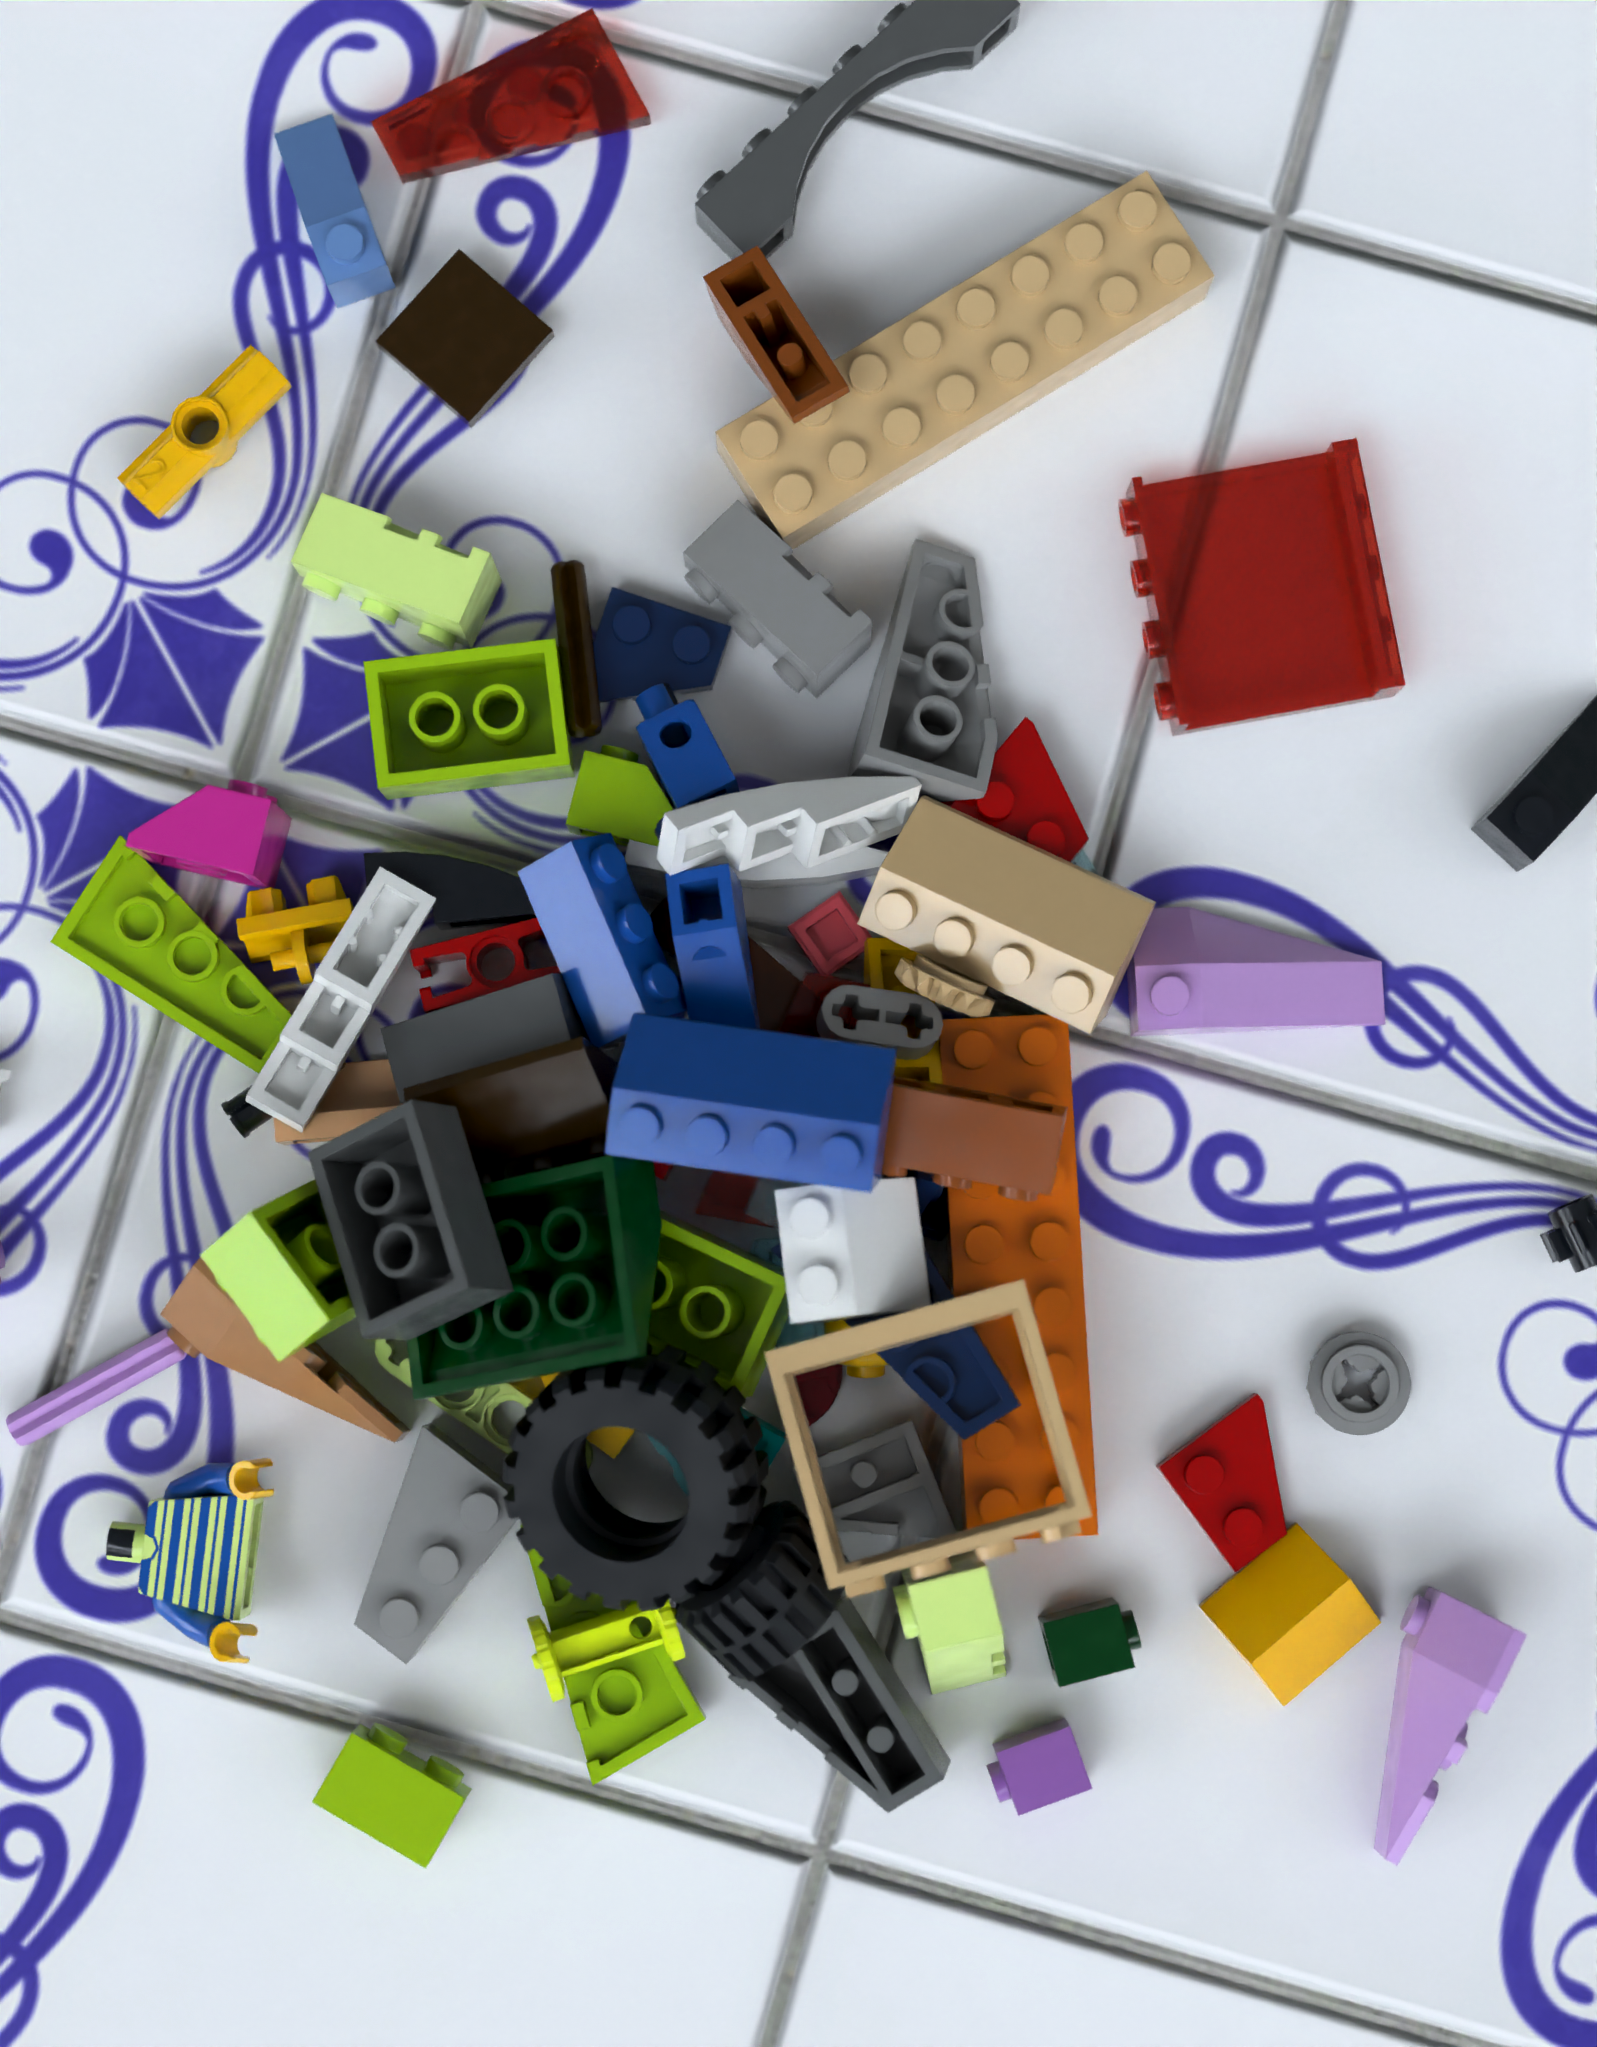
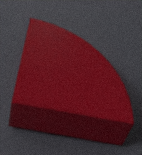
M834 1364L795 1375L809 1427L817 1422L834 1403L842 1381L843 1370L841 1364Z

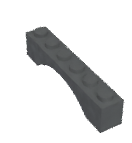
M915 0L908 7L904 3L895 6L879 24L877 29L879 34L864 48L857 44L847 50L833 67L832 72L834 75L817 90L814 86H811L804 90L790 105L787 111L789 117L773 132L769 128H765L757 133L745 146L742 152L744 159L727 174L723 170L714 173L701 186L696 195L699 200L695 203L697 225L731 260L757 245L766 259H768L793 236L797 204L808 172L825 143L846 119L876 96L906 81L939 72L972 70L1016 29L1020 3L1017 0Z

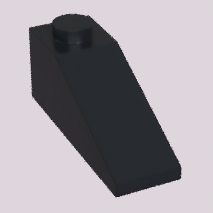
M1597 695L1471 828L1478 837L1516 872L1532 864L1597 794Z

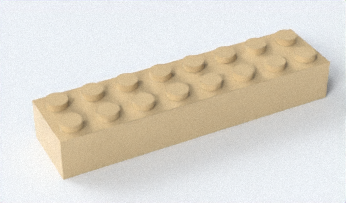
M1145 171L833 360V363L849 387L850 392L795 424L774 397L717 430V452L759 519L793 550L1203 301L1214 279V274L1148 171Z

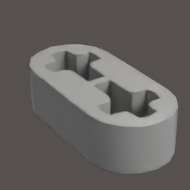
M841 985L832 989L824 998L816 1017V1026L821 1038L897 1048L896 1059L913 1060L927 1055L933 1048L941 1034L943 1021L942 1014L936 1004L926 997L912 993L857 985ZM841 1006L852 1008V1017L858 1020L853 1030L843 1028L842 1018L836 1016ZM905 1015L915 1017L916 1027L922 1029L917 1039L907 1037L906 1027L900 1025Z

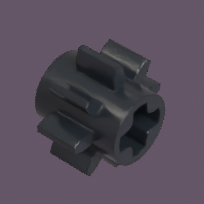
M1589 1194L1548 1212L1547 1214L1553 1229L1540 1234L1552 1262H1562L1569 1259L1574 1272H1580L1597 1265V1203L1593 1195Z

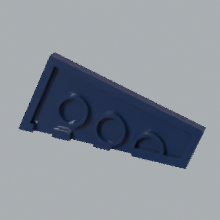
M781 1243L771 1248V1250L783 1261ZM924 1247L931 1305L956 1298ZM897 1314L865 1317L844 1321L850 1327H855L858 1325L866 1324ZM974 1326L876 1353L963 1440H967L1022 1405Z

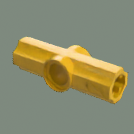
M250 345L200 396L188 398L177 406L172 414L171 424L117 479L144 507L160 520L211 468L222 466L231 460L237 450L238 441L292 388L290 382L272 362ZM205 421L219 423L218 433L214 439L204 444L191 442L192 432L197 425Z

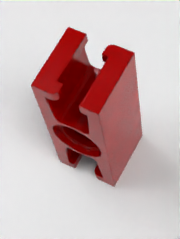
M533 918L409 950L413 967L420 973L421 979L433 977L430 965L466 959L467 970L472 978L469 986L440 996L433 994L431 986L419 989L424 1012L427 1014L551 973H561L558 965L529 970V961L524 952V946L527 943L545 938L538 919ZM497 948H504L513 952L515 966L507 978L500 981H491L483 976L481 965L488 952Z

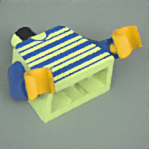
M270 1458L208 1463L171 1481L165 1490L164 1497L149 1501L146 1525L113 1521L108 1532L106 1544L107 1559L141 1563L138 1583L139 1593L152 1597L154 1610L189 1639L210 1648L213 1657L221 1662L248 1663L250 1658L241 1655L238 1650V1639L240 1635L257 1636L258 1629L254 1624L233 1623L230 1620L240 1621L250 1615L263 1502L265 1497H270L274 1494V1489L264 1490L259 1485L257 1476L261 1467L273 1466Z

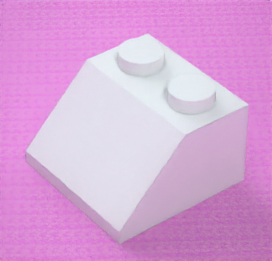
M915 1177L881 1179L871 1193L821 1185L774 1190L791 1324L803 1326L905 1313L931 1305Z

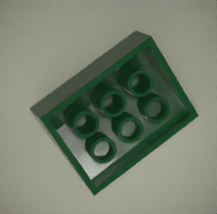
M608 1155L482 1184V1191L514 1291L411 1340H407L413 1400H423L645 1356L662 1228L654 1162Z

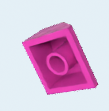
M230 779L227 789L207 785L128 834L126 846L153 864L260 889L275 888L292 818L277 805V798L267 795V788L245 781Z

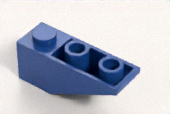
M729 863L685 870L671 876L668 873L665 874L672 936L689 1019L760 1029L741 881Z

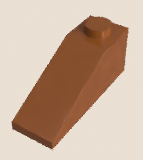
M758 245L703 276L721 323L747 364L794 424L850 392L844 378Z

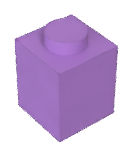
M1065 1718L992 1744L998 1761L986 1766L1000 1803L1012 1799L1018 1816L1093 1789L1071 1727Z

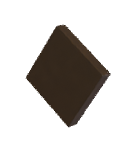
M458 249L378 337L376 344L379 349L472 428L551 341L554 333L546 323Z

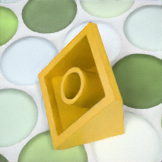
M1296 1522L1287 1529V1535L1242 1567L1198 1605L1282 1706L1287 1705L1381 1623L1347 1574Z

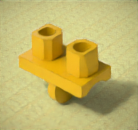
M334 875L312 879L306 884L308 906L286 909V901L281 889L269 887L248 892L246 917L236 919L238 937L240 941H244L251 963L271 960L273 971L296 967L302 985L313 982L316 972L315 964L322 962L354 910L351 899L346 898L339 878Z

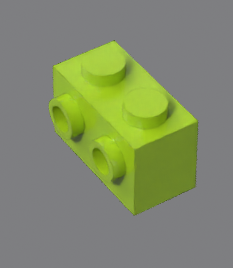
M374 1723L371 1729L360 1724L350 1734L312 1803L426 1869L472 1788L461 1782L464 1773L449 1762L432 1755L425 1762L405 1750L408 1741L394 1730L379 1723Z

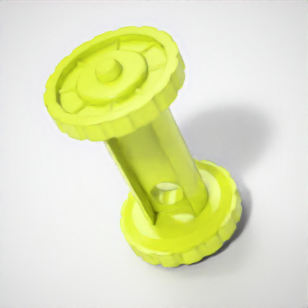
M669 1599L662 1609L642 1611L638 1609V1605L635 1603L627 1606L624 1611L614 1610L548 1632L546 1624L539 1615L527 1618L537 1653L531 1656L535 1669L542 1668L552 1702L565 1699L563 1677L662 1644L673 1662L686 1658L676 1624L678 1623L675 1617L677 1611L675 1607L671 1608ZM639 1616L646 1617L651 1622L649 1633L643 1637H636L630 1632L631 1621Z

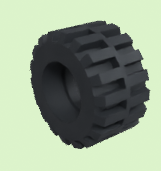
M788 1500L776 1501L764 1506L754 1521L755 1527L725 1571L712 1584H704L696 1596L682 1603L676 1602L675 1610L677 1612L675 1617L677 1622L733 1677L737 1676L739 1679H747L753 1675L758 1676L765 1673L800 1650L827 1621L845 1590L844 1586L829 1590L810 1519L796 1504ZM845 1555L846 1563H849L847 1556Z

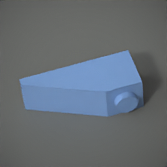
M333 114L275 133L274 136L325 283L337 309L396 288Z

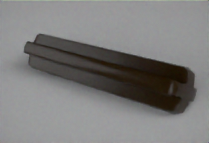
M578 560L559 561L551 568V579L568 733L574 738L594 737L601 732L602 721L586 573L584 565Z

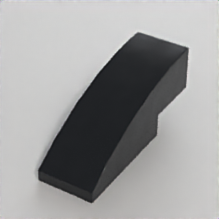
M413 852L364 853L366 888L379 867H382L436 898V902L433 905L434 923L440 930L512 924L537 918L518 876L488 865L444 855Z

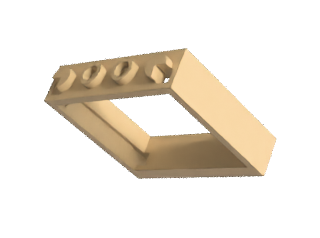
M1024 1279L764 1352L829 1590L844 1586L847 1598H852L887 1588L883 1575L905 1568L910 1569L912 1580L952 1570L948 1556L973 1549L975 1550L978 1562L1016 1552L1017 1549L1013 1538L1040 1531L1043 1544L1082 1533L1079 1520L1092 1516ZM1012 1315L1066 1502L846 1563L795 1375Z

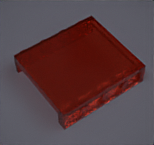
M1357 438L1332 442L1327 451L1321 454L1143 485L1141 476L1131 479L1126 491V498L1118 501L1119 518L1124 537L1134 536L1138 560L1130 561L1131 581L1136 598L1146 597L1150 621L1142 622L1143 643L1147 658H1157L1162 682L1154 683L1153 686L1155 706L1159 720H1169L1172 736L1394 697L1406 685Z

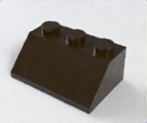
M581 1036L403 1088L404 1101L418 1100L456 1106L477 1175L482 1185L608 1156V1154H605L611 1094L619 1063Z

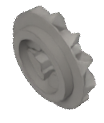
M1349 1332L1326 1341L1324 1346L1310 1361L1306 1389L1315 1413L1335 1430L1351 1435H1369L1384 1430L1400 1417L1409 1400L1411 1378L1405 1359L1389 1341L1371 1333ZM1342 1361L1347 1366H1352L1357 1372L1380 1367V1370L1373 1374L1374 1378L1367 1384L1368 1390L1371 1393L1369 1397L1375 1404L1373 1407L1367 1400H1363L1356 1394L1336 1399V1396L1342 1392L1341 1388L1348 1383V1379L1344 1374L1345 1368L1341 1364Z

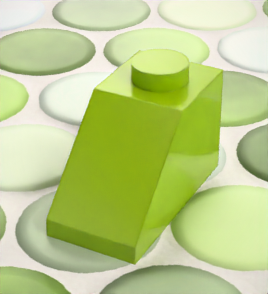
M602 745L600 754L587 750L584 751L566 826L570 833L585 837L611 832L615 843L628 847L629 840L658 847L659 840L654 832L656 825L664 817V813L672 811L673 808L647 765L637 763L639 757L637 753L616 746Z

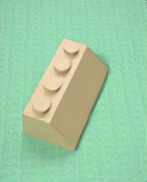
M923 795L881 864L857 924L1091 1034L1108 1014L1156 902Z

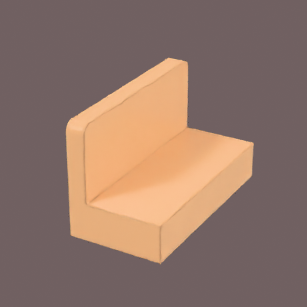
M381 1059L346 1063L345 1067L338 1072L303 1133L274 1118L275 1142L283 1145L331 1141L403 1104L399 1100L389 1060Z

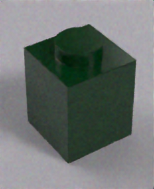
M1112 1597L1038 1617L1053 1677L1059 1687L1135 1668L1131 1650L1141 1648L1135 1618L1132 1610L1120 1612L1118 1602Z

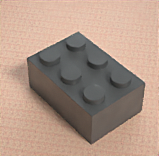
M409 1100L307 1152L363 1338L411 1340L514 1291L456 1106Z

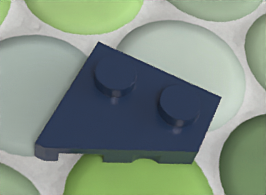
M612 587L593 641L599 702L630 698L635 701L643 691L661 683H668L673 692L681 694L712 690L732 633V626Z

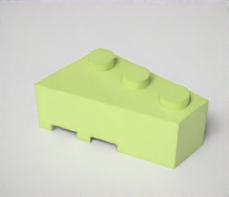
M321 493L291 560L299 575L304 577L302 586L329 600L337 601L339 594L342 593L361 601L362 604L359 609L361 612L385 624L394 626L397 618L417 625L420 627L417 633L419 637L441 648L452 650L455 642L468 648H473L502 582L491 553L473 547L470 555H465L440 544L443 537L437 533L422 528L418 535L391 523L392 519L386 515Z
M975 1550L949 1556L952 1570L912 1580L910 1569H902L904 1584L892 1587L906 1639L918 1637L932 1695L1007 1676L1004 1665L1006 1662L1003 1653L1005 1651L1003 1631L987 1566L983 1561H977Z

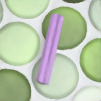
M163 1329L8 1415L6 1423L9 1432L20 1446L29 1445L183 1360L187 1353L167 1335L169 1329Z

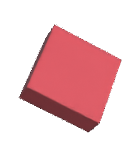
M840 891L788 926V931L823 981L862 955L866 939L872 938L866 928L857 924L858 916Z

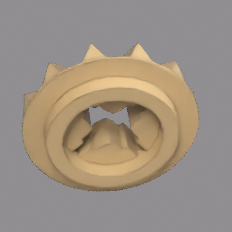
M917 954L914 960L901 957L894 972L905 987L918 992L919 995L934 1000L938 1004L945 1005L971 1017L989 1016L995 1003L992 997L985 994L987 985L920 954Z

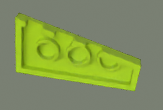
M119 835L50 942L259 1074L277 1046L280 1034L291 1018L292 1013L146 859L126 846V838Z
M535 1549L528 1552L542 1606L545 1608L551 1631L617 1610L604 1607L602 1605V1596L592 1593L585 1601L571 1594L568 1590L572 1583L559 1574L551 1580L538 1568L543 1561ZM631 1600L628 1606L637 1603V1600ZM643 1616L634 1618L630 1623V1632L636 1637L647 1635L651 1629L650 1620ZM663 1644L564 1677L577 1732L579 1731L592 1786L706 1720L704 1711L676 1662H673L666 1653Z

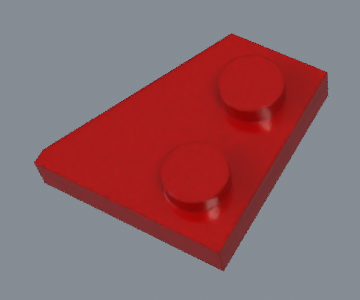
M1027 717L1021 721L995 752L987 792L984 797L980 799L955 800L950 806L1071 863L1089 840L1034 723Z
M1253 1393L1156 1465L1162 1476L1232 1571L1237 1572L1287 1535L1264 1402L1257 1393Z

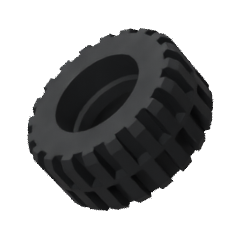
M647 1342L645 1356L560 1372L525 1409L526 1414L515 1424L508 1440L512 1451L503 1460L502 1479L506 1484H514V1487L504 1496V1502L508 1517L511 1519L519 1518L522 1523V1527L515 1535L526 1552L535 1549L542 1557L543 1561L538 1566L539 1569L551 1580L557 1574L572 1583L568 1592L585 1601L593 1593L603 1597L602 1605L606 1608L624 1611L631 1600H637L638 1609L649 1611L662 1609L670 1597L672 1601L682 1603L696 1596L704 1584H712L725 1571L755 1527L754 1521L763 1510L767 1490L761 1484L769 1474L768 1454L764 1450L755 1451L756 1445L764 1436L758 1419L754 1416L745 1419L740 1408L747 1400L735 1385H732L726 1391L714 1380L720 1372L718 1369L705 1360L697 1368L684 1362L687 1356L685 1350L667 1345L659 1355L652 1354V1345ZM623 1427L642 1432L661 1443L676 1459L685 1476L689 1492V1510L687 1514L680 1519L668 1522H646L629 1517L614 1508L597 1490L589 1474L585 1455L586 1440L589 1433L600 1428Z

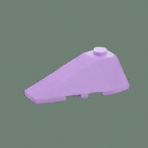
M1191 907L1154 908L1127 968L1131 1037L1385 1025L1382 961Z
M1430 1586L1424 1597L1416 1595L1412 1599L1404 1613L1400 1629L1406 1632V1635L1400 1647L1374 1849L1385 1860L1395 1865H1398L1436 1800L1439 1784L1433 1780L1439 1768L1447 1770L1452 1763L1458 1764L1467 1748L1465 1737L1468 1729V1724L1466 1723L1468 1718L1476 1709L1486 1714L1488 1713L1527 1634Z

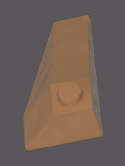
M202 1257L191 1267L160 1314L172 1325L167 1331L169 1338L192 1358H196L202 1353L212 1361L394 1443L403 1440L411 1431L316 1341L283 1361L278 1362L269 1348L257 1338L252 1325L230 1295L218 1285L213 1272Z

